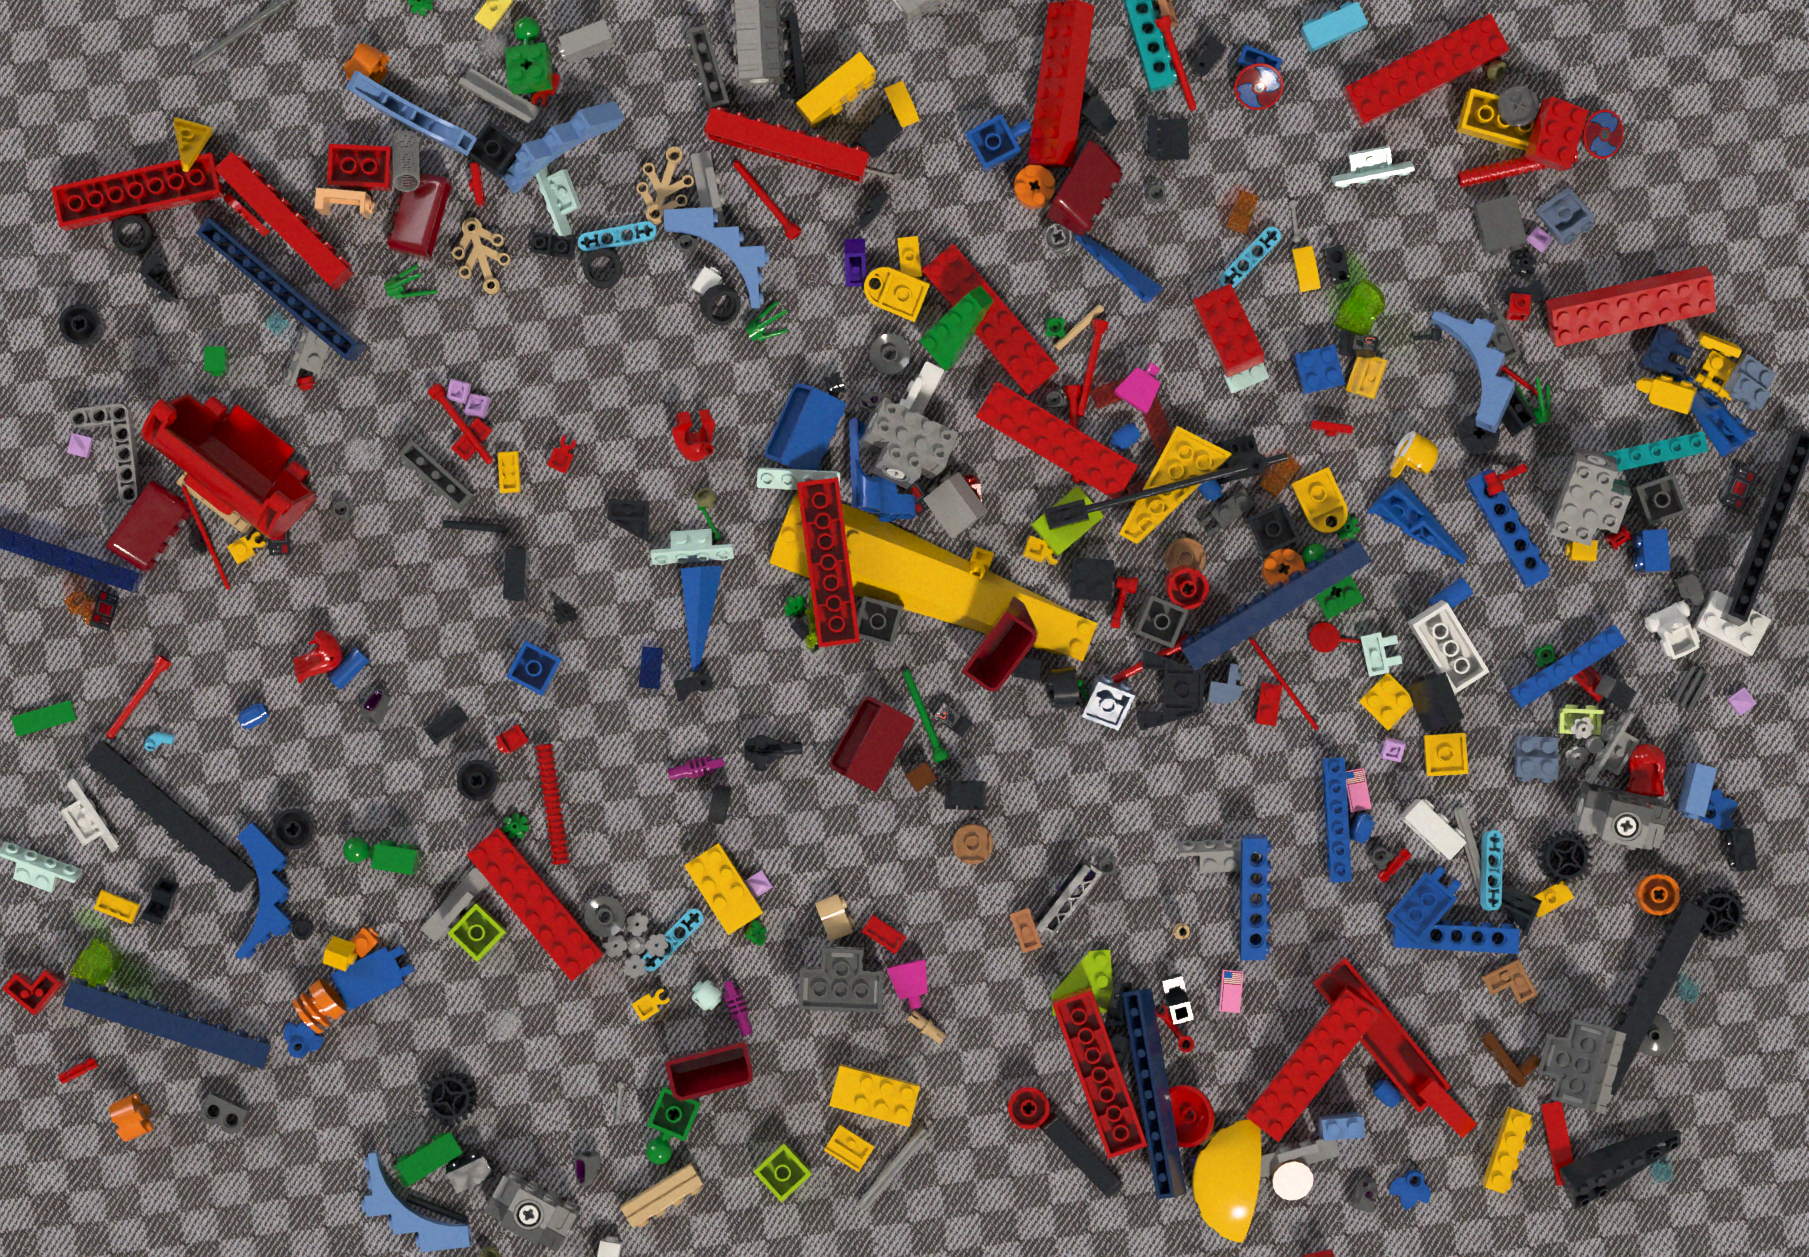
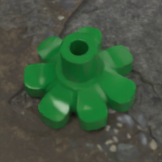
M408 0V5L412 6V13L416 14L419 11L421 16H425L426 9L432 11L433 5L430 3L434 0Z
M1348 515L1342 528L1334 533H1340L1338 536L1340 540H1344L1346 536L1347 539L1350 537L1354 539L1353 533L1357 534L1360 530L1359 527L1355 526L1358 520L1356 518L1350 520V515Z
M798 594L795 599L792 596H788L785 599L787 604L783 609L787 617L793 616L796 618L799 612H805L806 607L804 605L807 604V599L802 595Z
M514 813L512 815L513 818H505L504 821L508 825H505L503 830L504 832H509V838L514 839L517 835L521 839L525 836L523 831H529V826L525 825L528 819L526 816L520 818L519 813Z
M759 920L751 921V927L748 928V932H745V938L747 940L751 939L752 943H757V946H762L766 942L764 934L767 933V929L762 927V923Z

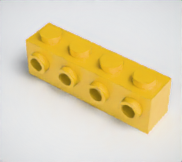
M1509 1106L1507 1107L1481 1184L1485 1188L1503 1194L1506 1193V1190H1510L1513 1182L1511 1175L1513 1170L1516 1171L1518 1168L1519 1159L1517 1157L1519 1151H1523L1526 1139L1524 1137L1526 1131L1531 1129L1532 1115Z

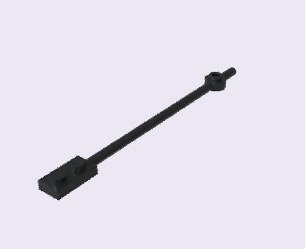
M1255 453L1248 458L1247 463L1090 505H1086L1085 500L1082 499L1044 509L1049 530H1054L1090 520L1088 513L1246 471L1253 475H1261L1267 470L1269 465L1288 461L1287 453H1282L1266 458L1262 454ZM1254 463H1261V467L1255 468L1253 466Z

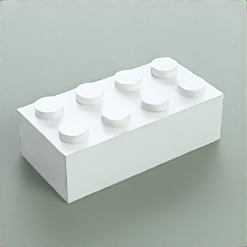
M1441 600L1407 622L1439 674L1446 672L1454 694L1489 673L1488 668L1447 602Z

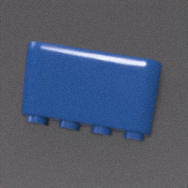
M801 383L796 384L788 397L766 447L765 457L790 469L819 470L821 460L828 451V444L836 433V426L845 412L847 403L813 386Z

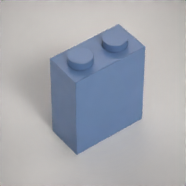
M1698 763L1687 764L1676 811L1682 812V817L1697 820L1698 816L1705 817L1717 768Z
M1358 1112L1316 1115L1318 1136L1323 1141L1365 1138L1364 1117Z

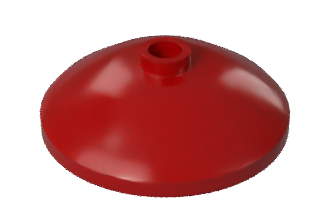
M1175 1086L1169 1089L1178 1145L1186 1148L1200 1145L1210 1136L1214 1126L1212 1104L1208 1097L1194 1086Z

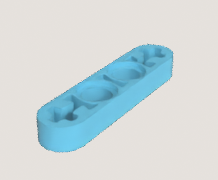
M645 221L588 232L579 237L578 245L582 251L592 252L599 248L610 249L647 242L656 237L657 229L652 222ZM645 226L653 229L650 232V236L642 233L639 234L641 238L637 239V233L634 228L638 227V231H644ZM624 230H631L633 232L631 240L626 241L622 238ZM606 233L613 236V241L610 244L602 242V236ZM598 235L600 246L597 247L596 242L591 243L589 248L582 245V242H585V238L593 241L596 240L594 236Z
M1276 227L1266 228L1223 272L1219 280L1221 287L1226 286L1224 276L1230 277L1234 273L1231 271L1233 268L1237 274L1241 275L1240 278L1236 275L1232 280L1234 283L1232 287L1235 288L1277 245L1281 239L1279 229ZM1267 232H1269L1270 234L1275 232L1276 240L1274 241L1271 239L1266 244L1267 246H1269V248L1267 249L1265 244L1260 242L1259 240L1262 239V241L1264 242L1268 237ZM1256 245L1263 249V254L1259 257L1254 256L1251 251L1252 247ZM1240 260L1247 261L1249 264L1248 270L1240 271L1237 267Z
M1496 830L1487 831L1482 836L1480 904L1486 911L1497 910L1502 903L1503 836ZM1490 837L1495 839V843H1493V841H1490ZM1490 855L1495 857L1496 862L1494 866L1489 864L1488 858ZM1490 875L1495 879L1494 886H1490L1488 883ZM1488 900H1493V904L1489 903Z
M695 908L689 910L664 935L666 941L671 944V950L663 955L664 958L662 960L658 957L654 961L655 967L652 965L648 967L645 964L644 967L647 971L656 970L702 924L704 920L702 911ZM690 913H698L700 915L698 917L699 922L694 921L690 925L693 928L690 931L682 921L685 920L687 923L691 919ZM680 926L685 929L686 934L683 938H677L674 935L676 927ZM649 951L642 958L646 961V963L648 962L646 960L647 957H653L649 955Z

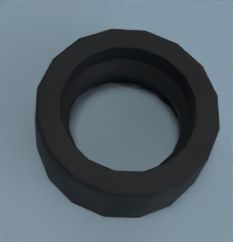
M126 215L115 223L112 230V239L122 252L129 255H140L151 247L154 234L151 225L146 220L136 215ZM130 223L140 225L145 232L143 242L136 247L126 246L121 239L123 228Z
M599 248L593 250L586 256L583 262L585 278L591 285L597 288L606 289L613 287L622 276L623 267L619 257L608 249ZM599 257L611 259L615 266L612 277L604 281L594 278L591 273V264Z
M723 284L710 287L703 294L700 301L701 313L712 324L718 326L732 322L739 314L741 308L740 297L729 286ZM728 295L729 304L723 312L713 315L711 311L714 302L719 297Z
M720 784L715 785L708 813V822L724 824L732 787Z

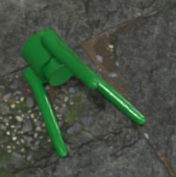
M418 265L412 266L384 283L389 298L396 297V300L405 297L437 294L438 291L427 290L402 293V291H405L403 284L422 276V273H417L401 280V278L417 269Z
M778 301L772 303L755 319L748 322L749 325L745 329L752 341L757 339L760 342L788 332V329H783L763 335L766 332L764 329L766 325L788 312L787 309H784L762 323L759 321L778 304Z
M1536 377L1540 407L1533 408V413L1538 419L1535 424L1551 421L1550 385H1546V405L1544 406L1540 378ZM1517 386V390L1519 391L1525 402L1528 404L1521 388Z

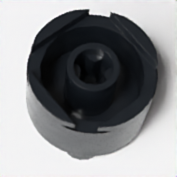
M87 304L70 305L63 310L59 318L62 336L77 346L91 347L98 343L104 335L106 322L99 311ZM81 322L84 323V328H81L79 325Z
M1477 413L1465 417L1455 430L1457 445L1466 454L1472 456L1483 455L1492 450L1500 437L1499 426L1496 433L1476 426ZM1477 430L1481 433L1478 439L1476 435H1473V432Z
M1076 666L1051 668V671H1047L1049 688H1053V690L1049 691L1051 708L1080 707Z
M486 760L466 762L457 773L458 790L469 800H487L494 796L499 789L500 774L497 768ZM475 776H482L481 781L483 783L476 785Z
M945 780L944 809L956 810V806H958L960 810H972L973 806V810H985L986 781Z
M301 808L286 809L274 820L272 834L275 841L288 850L303 849L315 840L317 822L314 816L307 810ZM294 823L295 826L299 827V830L296 831V833L294 831H291V827H294Z

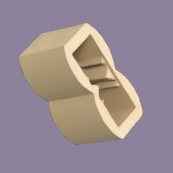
M837 893L815 902L830 942L853 933L852 928L855 927L851 915L847 916L844 909L847 908V904L843 896L839 897Z

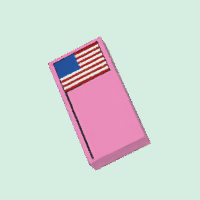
M1364 768L1346 771V788L1350 812L1372 809Z
M1222 970L1219 1011L1240 1013L1243 971Z

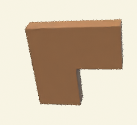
M1519 958L1481 976L1490 995L1510 987L1518 1004L1538 995Z

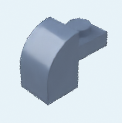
M1229 664L1226 683L1209 682L1206 702L1227 704L1235 701L1241 695L1244 686L1236 685V682H1240L1242 670L1238 669L1239 665Z

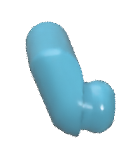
M154 732L145 740L144 748L147 751H153L162 743L173 745L175 735Z

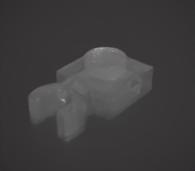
M357 435L354 436L343 450L359 464L365 460L366 466L371 470L375 469L370 464L372 459L381 462V458L378 455L370 454L373 448Z

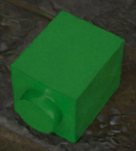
M205 346L204 371L210 373L211 377H222L223 373L229 374V349L226 347Z

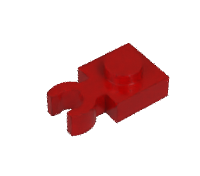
M552 73L553 89L537 91V93L533 94L531 98L533 105H536L539 99H543L541 105L543 108L547 107V96H554L561 79L558 74Z
M565 435L560 440L561 448L554 447L547 463L548 467L564 474L567 473L574 457L569 452L577 444V441L573 439L571 445H566L565 440L567 436Z

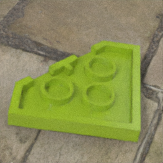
M1110 949L1089 951L1051 994V1002L1053 999L1092 986L1101 1013L1107 1012L1113 991ZM1052 1005V1015L1056 1016V1013Z

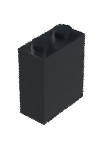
M511 546V549H506L503 599L508 601L528 602L531 552L527 551L524 546Z
M1434 671L1427 675L1419 676L1412 679L1413 684L1406 686L1425 732L1450 725L1464 718L1446 672L1437 674Z

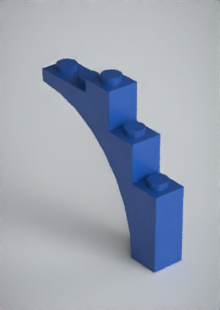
M256 822L249 824L237 836L254 863L260 891L258 914L253 929L245 943L235 953L240 960L245 958L249 960L257 952L255 948L260 943L264 945L271 939V932L275 937L281 934L285 936L291 931L292 927L290 925L294 922L278 905V903L283 904L290 897L288 893L292 889L275 872L276 870L280 872L288 864L286 860L290 857Z

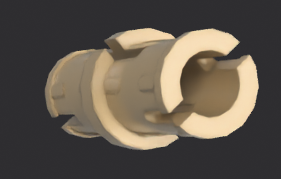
M1178 923L1174 926L1173 934L1176 938L1182 940L1189 936L1190 931L1186 924ZM1183 928L1184 932L1180 935L1179 930Z
M914 1009L906 1020L921 1030L920 1033L928 1035L937 1044H941L947 1034L933 1025L932 1020H927Z

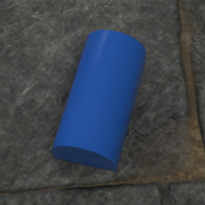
M1245 44L1237 65L1246 68L1252 64L1264 63L1279 70L1283 59Z
M1461 577L1427 600L1430 606H1433L1443 600L1452 609L1470 597L1473 591Z
M355 646L340 661L339 665L326 676L337 688L342 690L370 660Z

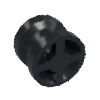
M839 372L834 373L832 377H823L829 395L834 396L836 392L846 391Z

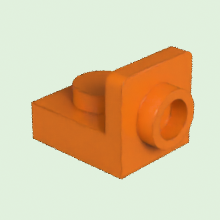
M365 926L350 942L356 944L355 952L363 958L381 940L378 938L379 933L373 927L368 928Z

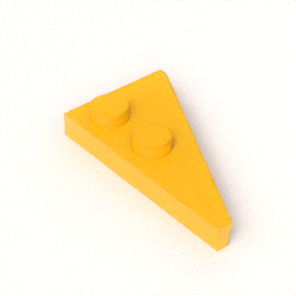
M175 117L174 130L182 170L188 172L212 136L213 128Z

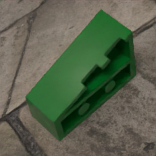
M442 1131L432 1137L434 1141L427 1145L424 1142L414 1148L416 1152L409 1156L406 1153L397 1159L398 1163L392 1166V1169L404 1188L414 1184L463 1153L451 1132L445 1134Z

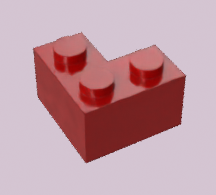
M52 969L44 970L35 982L23 972H17L2 990L31 1014L37 1015L43 1011L66 981Z

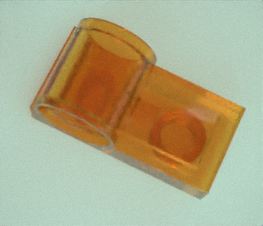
M1239 190L1226 228L1245 235L1259 196Z
M1287 455L1288 461L1277 463L1260 484L1262 488L1275 498L1301 467L1289 455Z
M74 591L64 600V603L68 605L66 609L76 616L80 614L84 617L83 622L90 626L89 622L93 612L89 609L92 603L91 596L86 592ZM79 595L84 597V603L81 606H78L76 603V598Z

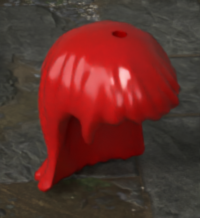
M322 630L317 631L314 634V639L309 642V644L316 643V647L304 655L294 657V672L299 684H302L308 677L329 672L339 665L342 659V650L337 638L332 633Z
M1652 744L1636 746L1629 757L1630 781L1626 791L1651 797H1663L1666 794L1663 785L1666 759L1659 747Z

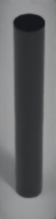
M443 520L442 528L498 533H504L505 525L451 520Z
M408 1194L406 1202L464 1223L467 1215L412 1194Z

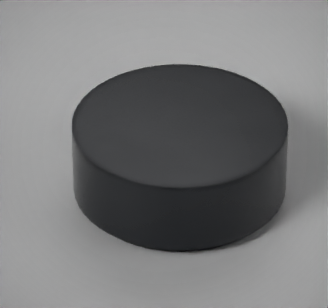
M299 920L293 925V935L298 940H307L313 935L314 926L309 920Z

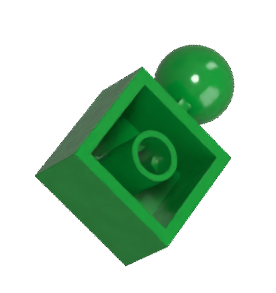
M523 17L514 26V34L522 42V46L505 48L507 86L513 95L553 89L552 53L546 43L534 44V41L540 35L538 22L531 17Z
M1312 543L1306 546L1302 553L1304 564L1307 565L1314 559L1318 561L1323 558L1324 553L1327 552L1325 546L1319 543ZM1351 575L1313 597L1324 620H1328L1364 601ZM1332 587L1339 590L1338 597L1335 595L1331 596Z
M352 837L345 842L343 854L352 863L363 862L366 858L372 859V869L415 875L418 874L422 849H417V845L402 843L401 846L396 845L397 841L381 840V843H376L375 847L369 846L367 841L361 837Z
M666 1085L662 1087L647 1123V1126L660 1131L658 1138L651 1140L646 1146V1156L650 1162L660 1165L670 1159L672 1147L669 1142L672 1136L686 1141L702 1100L693 1098L679 1101L674 1098L671 1087ZM674 1108L678 1109V1113H680V1116L677 1115L675 1118L669 1112Z

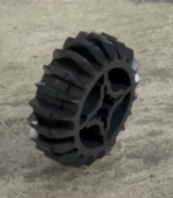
M1562 830V836L1558 831H1555V839L1553 836L1548 835L1547 839L1550 842H1541L1545 849L1538 848V851L1543 853V856H1537V860H1543V863L1539 864L1538 867H1546L1542 874L1547 875L1550 873L1549 881L1554 880L1556 877L1555 884L1557 885L1564 880V886H1568L1569 879L1572 884H1576L1575 877L1582 881L1583 876L1581 873L1589 874L1585 867L1593 866L1591 863H1587L1588 859H1594V856L1587 855L1588 852L1592 851L1591 847L1585 848L1589 842L1587 840L1580 842L1583 836L1579 834L1575 838V831H1571L1569 836L1567 830ZM1567 840L1572 842L1564 850L1555 847L1561 841ZM1576 847L1581 855L1580 864L1574 858ZM1550 852L1556 857L1554 869L1550 864ZM1568 852L1567 858L1571 862L1564 861L1563 863V857L1559 853L1567 854ZM1567 865L1576 869L1567 875L1559 874L1560 870H1563Z
M1716 886L1715 892L1712 888H1708V895L1705 892L1700 893L1703 899L1695 898V901L1699 903L1698 906L1710 912L1709 925L1705 921L1700 932L1704 931L1703 937L1707 938L1710 936L1711 941H1715L1718 938L1719 942H1723L1724 936L1730 941L1732 940L1731 933L1736 937L1739 935L1736 929L1744 930L1740 923H1747V920L1742 918V915H1748V911H1742V908L1746 907V903L1739 904L1742 896L1735 897L1736 891L1732 890L1729 893L1728 887H1724L1721 891V887ZM1717 897L1726 898L1724 902H1721L1716 907L1709 904L1711 900ZM1730 903L1734 908V918L1729 914ZM1714 910L1723 911L1721 913H1723L1725 918L1716 917L1718 915H1716ZM1721 922L1730 924L1725 930H1713Z
M451 1069L447 1070L446 1076L443 1071H439L440 1078L434 1074L432 1076L434 1083L431 1081L426 1082L430 1089H423V1092L428 1094V1096L422 1097L423 1101H428L423 1108L427 1109L430 1107L431 1110L427 1115L430 1116L435 1113L433 1121H437L441 1117L442 1125L445 1124L446 1119H448L449 1126L453 1125L454 1119L457 1124H460L461 1117L464 1120L469 1118L466 1112L469 1114L474 1113L470 1106H477V1102L472 1101V1099L478 1098V1094L471 1093L477 1087H469L473 1080L469 1079L466 1082L464 1080L467 1076L466 1073L461 1078L458 1077L459 1070L454 1072V1076ZM448 1081H454L460 1084L463 1087V1089L454 1090L451 1087V1085L448 1084ZM441 1083L443 1094L434 1100L435 1089ZM447 1092H449L450 1095L459 1094L454 1099H452L454 1102H451V1100H443L448 1095ZM466 1095L465 1106L459 1112L457 1108L458 1098ZM444 1104L448 1106L452 1114L441 1111L437 1105Z

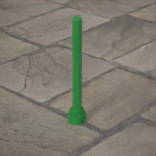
M908 669L903 670V677L934 749L932 751L934 762L938 763L950 758L948 751L940 745L911 672Z

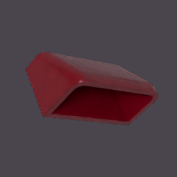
M1090 139L1055 197L1046 217L1081 237L1085 231L1090 232L1095 223L1092 220L1095 214L1097 216L1100 215L1105 206L1102 204L1103 200H1109L1114 191L1111 188L1113 183L1118 184L1124 174L1121 172L1122 167L1097 142Z
M419 172V187L399 195L398 206L400 207L398 214H394L392 220L394 229L388 235L387 245H389V249L393 252L431 262L452 182L446 177Z
M152 480L110 537L106 548L145 573L148 570L152 571L157 564V557L160 553L164 554L168 549L169 540L172 537H176L180 532L181 527L179 526L184 520L187 521L192 515L188 502L162 483Z
M1013 596L969 655L961 671L987 691L995 692L1003 686L1038 638V630L1023 602Z
M866 696L859 704L832 755L830 768L877 793L878 789L883 785L888 770L893 766L897 753L902 749L906 736L912 730L915 720L871 696Z
M747 1039L669 1058L664 1062L672 1094L679 1101L747 1085L752 1081L754 1075Z

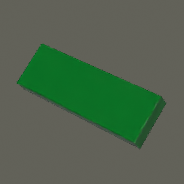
M69 700L13 716L11 719L16 737L76 721L77 716L73 701Z

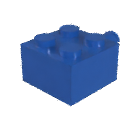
M1000 114L966 132L965 138L985 173L1019 155L1021 149L1016 138L1032 131V128L1027 119L1010 128L1003 115Z

